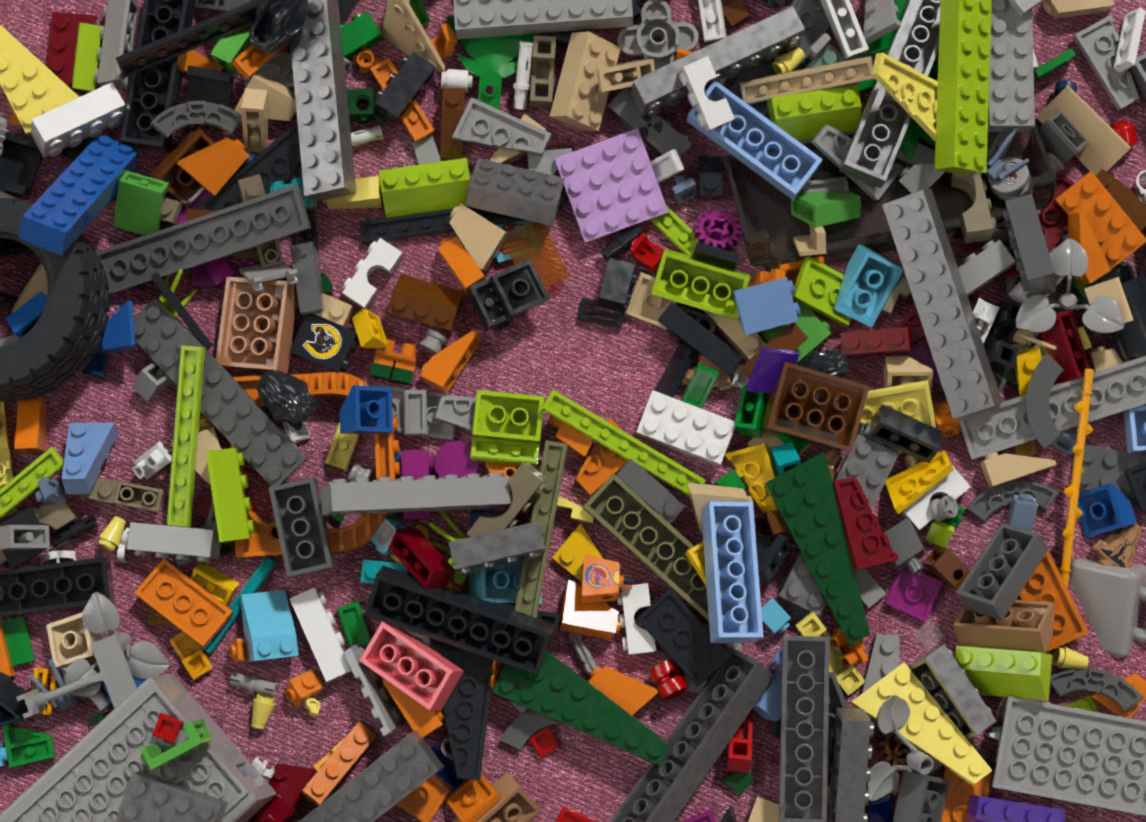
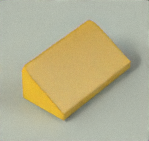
M362 308L352 318L360 345L363 348H387L388 342L379 316Z
M202 562L195 567L190 577L191 580L225 606L228 605L239 586V582L208 564L203 565Z

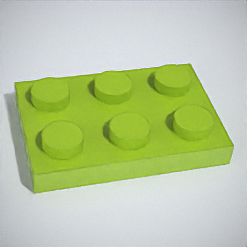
M810 256L805 257L794 286L795 293L791 294L792 298L843 326H847L850 323L851 317L834 310L844 275Z

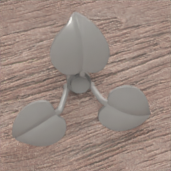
M1066 239L1052 252L1050 257L1055 274L1067 276L1066 293L1060 296L1059 303L1049 305L1046 296L1033 295L1023 302L1016 317V327L1018 329L1041 333L1048 331L1055 324L1056 313L1052 308L1060 309L1062 312L1087 309L1083 314L1082 320L1090 330L1099 333H1113L1124 328L1121 309L1113 298L1099 296L1092 300L1091 306L1077 305L1076 296L1070 293L1072 276L1081 277L1088 268V256L1084 248L1073 239Z
M98 592L92 594L82 614L85 627L95 634H100L103 631L109 636L117 634L123 652L126 651V657L130 659L128 665L133 676L139 679H147L150 676L163 673L170 666V662L163 656L160 649L149 641H140L131 646L132 639L129 634L109 631L119 627L120 614L107 597ZM78 659L72 662L65 673V685L99 673L94 670L98 666L97 661L92 666L85 659ZM102 681L72 692L70 695L79 697L92 696L100 690Z
M897 695L890 696L881 705L877 714V725L884 734H888L893 730L911 750L906 758L908 766L893 765L891 767L885 761L875 764L870 769V782H866L870 801L882 798L895 788L899 780V774L895 770H907L909 772L916 770L918 773L926 775L943 765L939 761L930 758V755L921 749H916L898 731V728L903 727L907 723L910 716V708L908 703Z

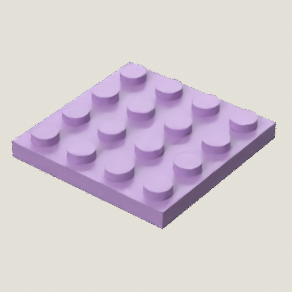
M638 128L554 159L560 177L565 178L563 185L584 243L668 213Z

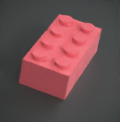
M381 622L359 660L428 710H442L464 672L403 628L386 622Z

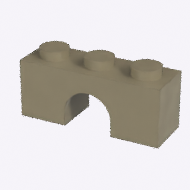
M534 36L530 107L552 108L556 37Z

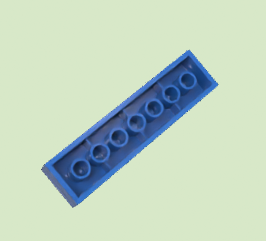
M98 135L23 215L19 239L62 256L116 195L119 180L126 171L135 173L140 150L132 148L128 144L112 140L108 136Z

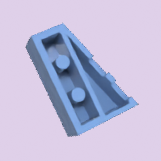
M69 423L62 472V482L66 494L90 493L101 472L102 464L110 455L109 451L112 445L116 444L118 440L115 423Z

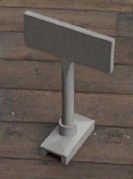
M117 634L90 644L100 669L99 673L47 693L35 689L17 696V701L25 700L29 711L24 713L23 717L27 718L46 710L45 705H48L49 701L101 681L105 682L115 709L137 689Z

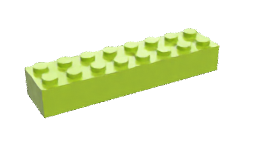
M940 0L935 170L966 176L986 173L992 0Z

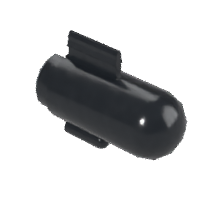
M1130 265L1112 269L1095 280V283L1099 284L1119 277L1133 320L1124 323L1122 330L1111 333L1123 362L1146 355V273L1135 276ZM1088 298L1078 301L1079 305L1090 306ZM1081 309L1082 313L1084 314L1087 309ZM1089 329L1092 338L1105 334Z

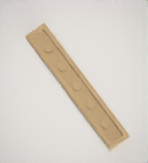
M869 56L742 81L739 84L743 101L751 104L766 101L772 97L817 91L873 80L875 78L872 76V57Z

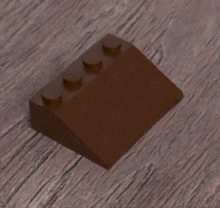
M784 362L767 402L761 428L840 451L852 452L870 386Z

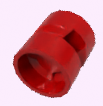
M672 659L666 660L649 670L654 684H659L657 690L663 701L672 699L689 688L684 676L679 675L680 668Z

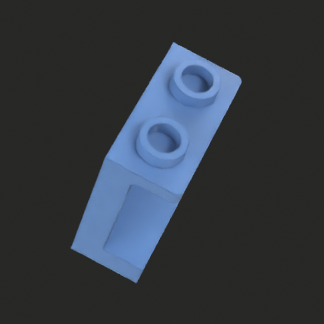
M782 277L747 288L733 290L744 335L798 321L797 316L801 314L798 303L793 302L791 295L795 293L792 280L788 281L787 277Z

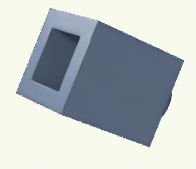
M1029 494L1013 495L1008 516L1009 525L1032 531L1038 508L1036 498Z

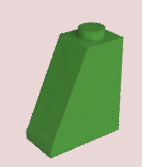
M252 25L224 36L218 41L211 52L216 65L223 67L224 70L232 74H238L239 71L231 63L252 45L249 40Z
M848 190L799 193L794 201L791 199V215L815 228L860 218L861 196Z

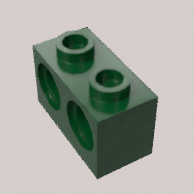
M373 88L347 89L350 122L357 121L360 124H367L370 121H375V95ZM360 104H368L369 107L366 110L358 109Z

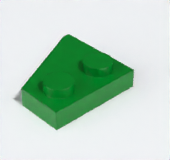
M7 724L2 726L9 768L13 769L56 758L52 735Z

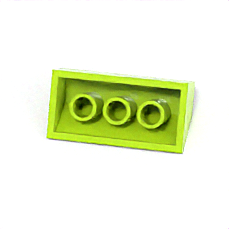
M858 84L772 97L766 102L769 120L798 142L814 139L825 125H829L843 134L855 133L861 119V101Z
M467 158L379 171L386 218L452 209L456 206L459 207L460 204L466 206L470 184Z
M664 249L651 294L737 320L739 314L733 290L747 288L750 274Z
M237 448L206 451L219 542L226 543L251 539V534L255 533L253 520H249L248 511H251L250 498L245 497L244 489L248 488L246 475H242L241 466H244L243 453H239Z
M956 646L955 660L966 672L967 678L973 687L979 691L980 695L1012 696L1022 699L1049 701L1052 666L1051 654Z

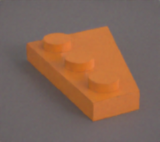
M610 417L608 422L621 429ZM596 442L575 480L591 496L613 473H617L628 461Z

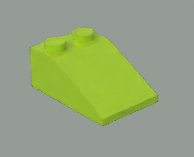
M477 390L472 435L502 440L541 443L544 414L541 407L545 402V397Z

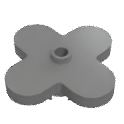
M649 0L642 7L641 25L623 28L617 38V45L621 48L620 51L624 55L630 57L643 56L644 60L654 59L655 70L674 62V55L677 54L678 49L692 51L698 43L699 35L697 29L690 23H674L671 20L670 7L665 1ZM658 37L662 42H655L654 39Z

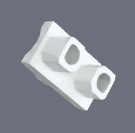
M979 298L974 307L973 315L984 343L1000 307L989 304Z
M159 441L133 462L135 466L132 468V471L139 479L143 476L149 479L171 462L172 456L168 454V450L163 448V444Z

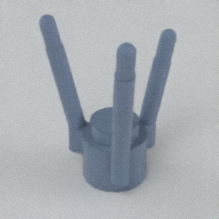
M1017 127L1012 130L992 159L987 163V170L984 174L992 181H995L997 178L1003 180L1007 175L1029 162V159H1025L1008 170H1003L1005 164L1000 158L1010 146L1012 138L1018 131Z
M50 659L49 664L59 686H65L54 661ZM61 668L63 677L65 679L66 672L63 668ZM33 675L29 676V679L41 692H48ZM67 694L52 700L51 703L54 708L59 706L61 711L76 704L77 700L75 696Z

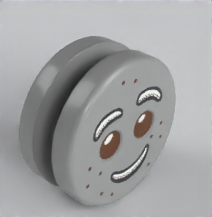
M1015 157L1000 159L1005 164L1004 171L1022 162L1021 159ZM1025 164L1007 175L1003 180L997 178L995 181H992L988 178V182L994 195L1006 201L1024 196L1031 187L1032 177Z

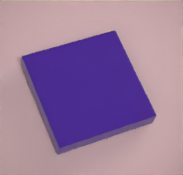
M762 348L746 389L750 392L772 393L783 363L788 362L796 365L800 354L794 350Z

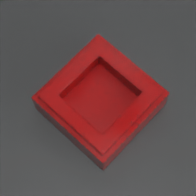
M162 712L152 735L176 744L184 721Z
M548 726L529 738L540 758L560 746Z

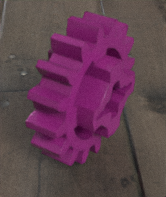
M712 209L711 214L704 211L702 217H697V221L694 224L693 237L698 238L697 243L700 242L732 251L733 246L737 247L741 239L742 225L737 224L738 218H731L732 213L729 212L725 215L723 214V209L719 213Z

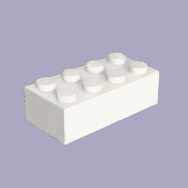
M111 82L33 118L31 137L44 158L49 155L51 157L56 156L62 152V149L68 146L75 147L87 137L94 138L100 135L102 130L118 127L123 121L125 103Z
M652 390L636 435L719 467L733 434L735 421Z

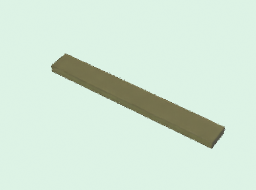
M548 440L545 441L540 473L546 477L543 482L545 487L538 496H535L531 523L537 521L540 523L545 552H541V557L528 559V556H524L515 611L537 618L568 447V444Z

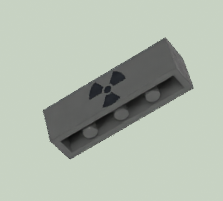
M627 87L608 105V112L631 131L638 128L643 143L659 157L670 150L676 149L681 160L691 150V139L683 132L678 133L673 128L674 124L666 117L662 119L658 114L642 117L631 96V90Z

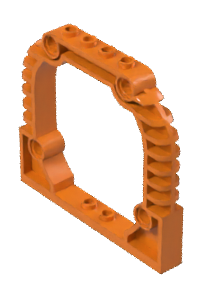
M342 372L292 375L308 384V391L313 397H347L352 386H369L358 377ZM262 375L233 377L263 410L267 408L257 391V383ZM392 410L393 433L374 434L376 479L391 477V481L397 479V476L401 475L400 462H396V453L400 451L399 440H395V431H398V418L394 417ZM241 466L242 475H246L247 483L249 484L248 472H245V466ZM248 511L249 520H253L255 533L251 534V539L235 541V557L283 556L280 540L274 536V531L277 528L276 521L268 524L255 512ZM393 513L365 514L352 525L328 529L332 552L349 551L366 544L380 527L386 515H392Z

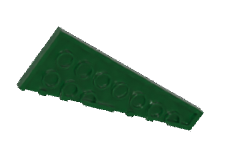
M822 452L765 482L764 485L848 645H852L869 636L870 632L825 453Z
M548 651L538 675L504 664L492 691V694L661 767L670 744Z

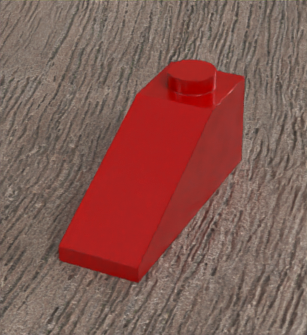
M751 709L727 744L726 771L749 773L752 755L753 709Z

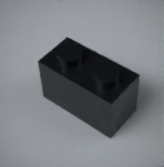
M609 258L597 306L623 312L624 306L630 305L632 293L629 292L630 285L635 286L638 273L634 272L635 264Z

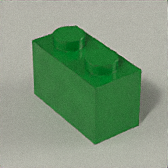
M368 12L357 14L352 18V22L347 25H341L343 56L347 60H351L354 55H358L365 48H370L383 40L381 31Z
M743 385L734 427L740 436L762 438L764 428H761V423L770 394L750 392L746 389L747 385Z

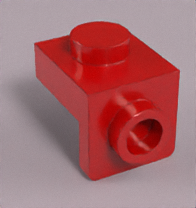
M642 233L639 238H635L630 248L633 259L654 272L660 265L664 250L650 242L645 233Z

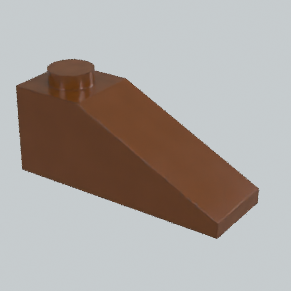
M443 88L440 159L455 160L463 158L464 141L453 139L452 136L466 109L465 89Z
M1101 169L1096 177L1142 233L1146 228V205L1122 182L1104 169Z
M793 322L763 348L796 351L809 337L796 322ZM761 350L740 368L748 379H750Z

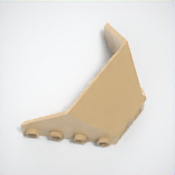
M388 0L381 32L382 36L408 56L415 52L434 65L435 71H444L445 65L411 8L410 0Z

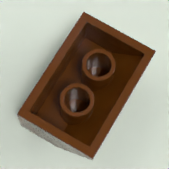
M194 126L149 175L154 179L168 182V192L187 208L205 188L183 170L177 162L215 143L201 129Z
M400 274L392 291L386 312L389 317L452 335L465 292Z

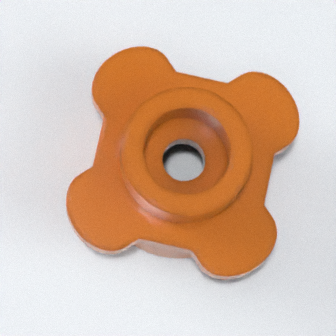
M365 48L364 51L353 57V62L358 64L362 74H367L372 66L379 63V60L373 56L370 48Z

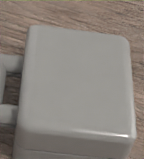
M1074 559L1070 564V581L1103 649L1113 657H1126L1130 653L1133 640L1146 643V628L1136 627L1143 600L1146 601V566L1133 563L1134 567L1124 568L1105 566L1099 563L1098 560Z

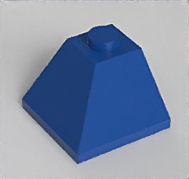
M132 301L125 302L109 316L106 331L101 334L103 339L97 349V353H124L136 345Z
M352 386L340 409V434L393 433L392 388Z
M1112 483L1079 493L1077 507L1083 512L1079 518L1086 538L1137 523L1131 502Z

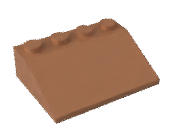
M226 277L216 360L224 367L262 372L279 370L288 373L289 351L291 349L297 303L296 284L289 285L288 281L269 280L261 282L264 291L254 292L252 285L245 278Z

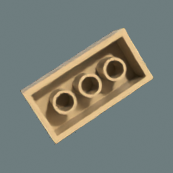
M589 31L572 33L549 117L581 132L599 131L609 91L600 92L597 70L616 65L621 48Z

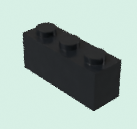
M415 52L410 57L406 56L403 59L398 73H393L387 81L388 86L384 91L379 90L374 97V110L394 124H397L435 74V66Z
M883 404L871 418L869 437L928 463L931 462L940 450L942 431Z

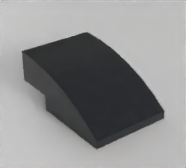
M531 259L496 273L489 279L470 286L466 291L485 331L506 323L550 300Z

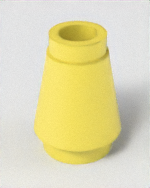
M797 47L776 57L772 63L775 73L778 75L792 72L805 59V53L801 48Z
M114 516L113 520L110 521L98 537L100 539L98 544L110 551H114L116 547H119L126 521Z
M1062 646L1055 649L1052 661L1058 668L1086 669L1089 658Z
M257 694L256 698L253 699L251 726L259 729L265 728L275 706L274 697Z

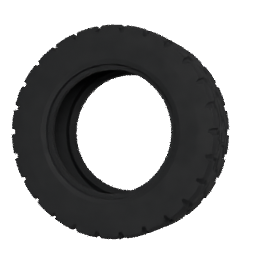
M0 198V259L15 254L38 256L46 272L48 294L44 310L34 327L16 342L0 347L1 402H19L35 399L37 396L41 397L57 390L58 386L62 387L75 378L76 372H81L92 359L90 355L92 353L95 354L103 339L101 334L105 333L109 315H107V312L110 311L107 275L92 245L80 234L61 256L19 239L22 217L34 203L13 198Z

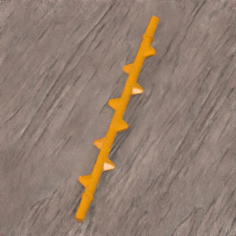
M1086 368L1084 371L1083 388L1080 392L1082 393L1081 401L1074 405V409L1079 413L1076 445L1073 447L1074 462L1071 485L1064 489V494L1069 498L1066 528L1062 533L1064 545L1061 568L1059 570L1067 588L1069 572H1071V558L1074 556L1072 547L1075 522L1083 514L1077 506L1081 475L1084 472L1082 465L1086 436L1093 431V428L1088 424L1090 398L1091 394H1093L1091 390L1094 369Z

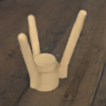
M1019 329L1013 338V342L1021 346L1024 351L1030 349L1027 345L1031 347L1033 343L1056 350V346L1036 339V334L1034 333L1037 332Z

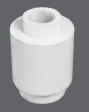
M448 69L447 71H442L441 89L456 88L465 89L468 92V88L473 87V75H469V70Z

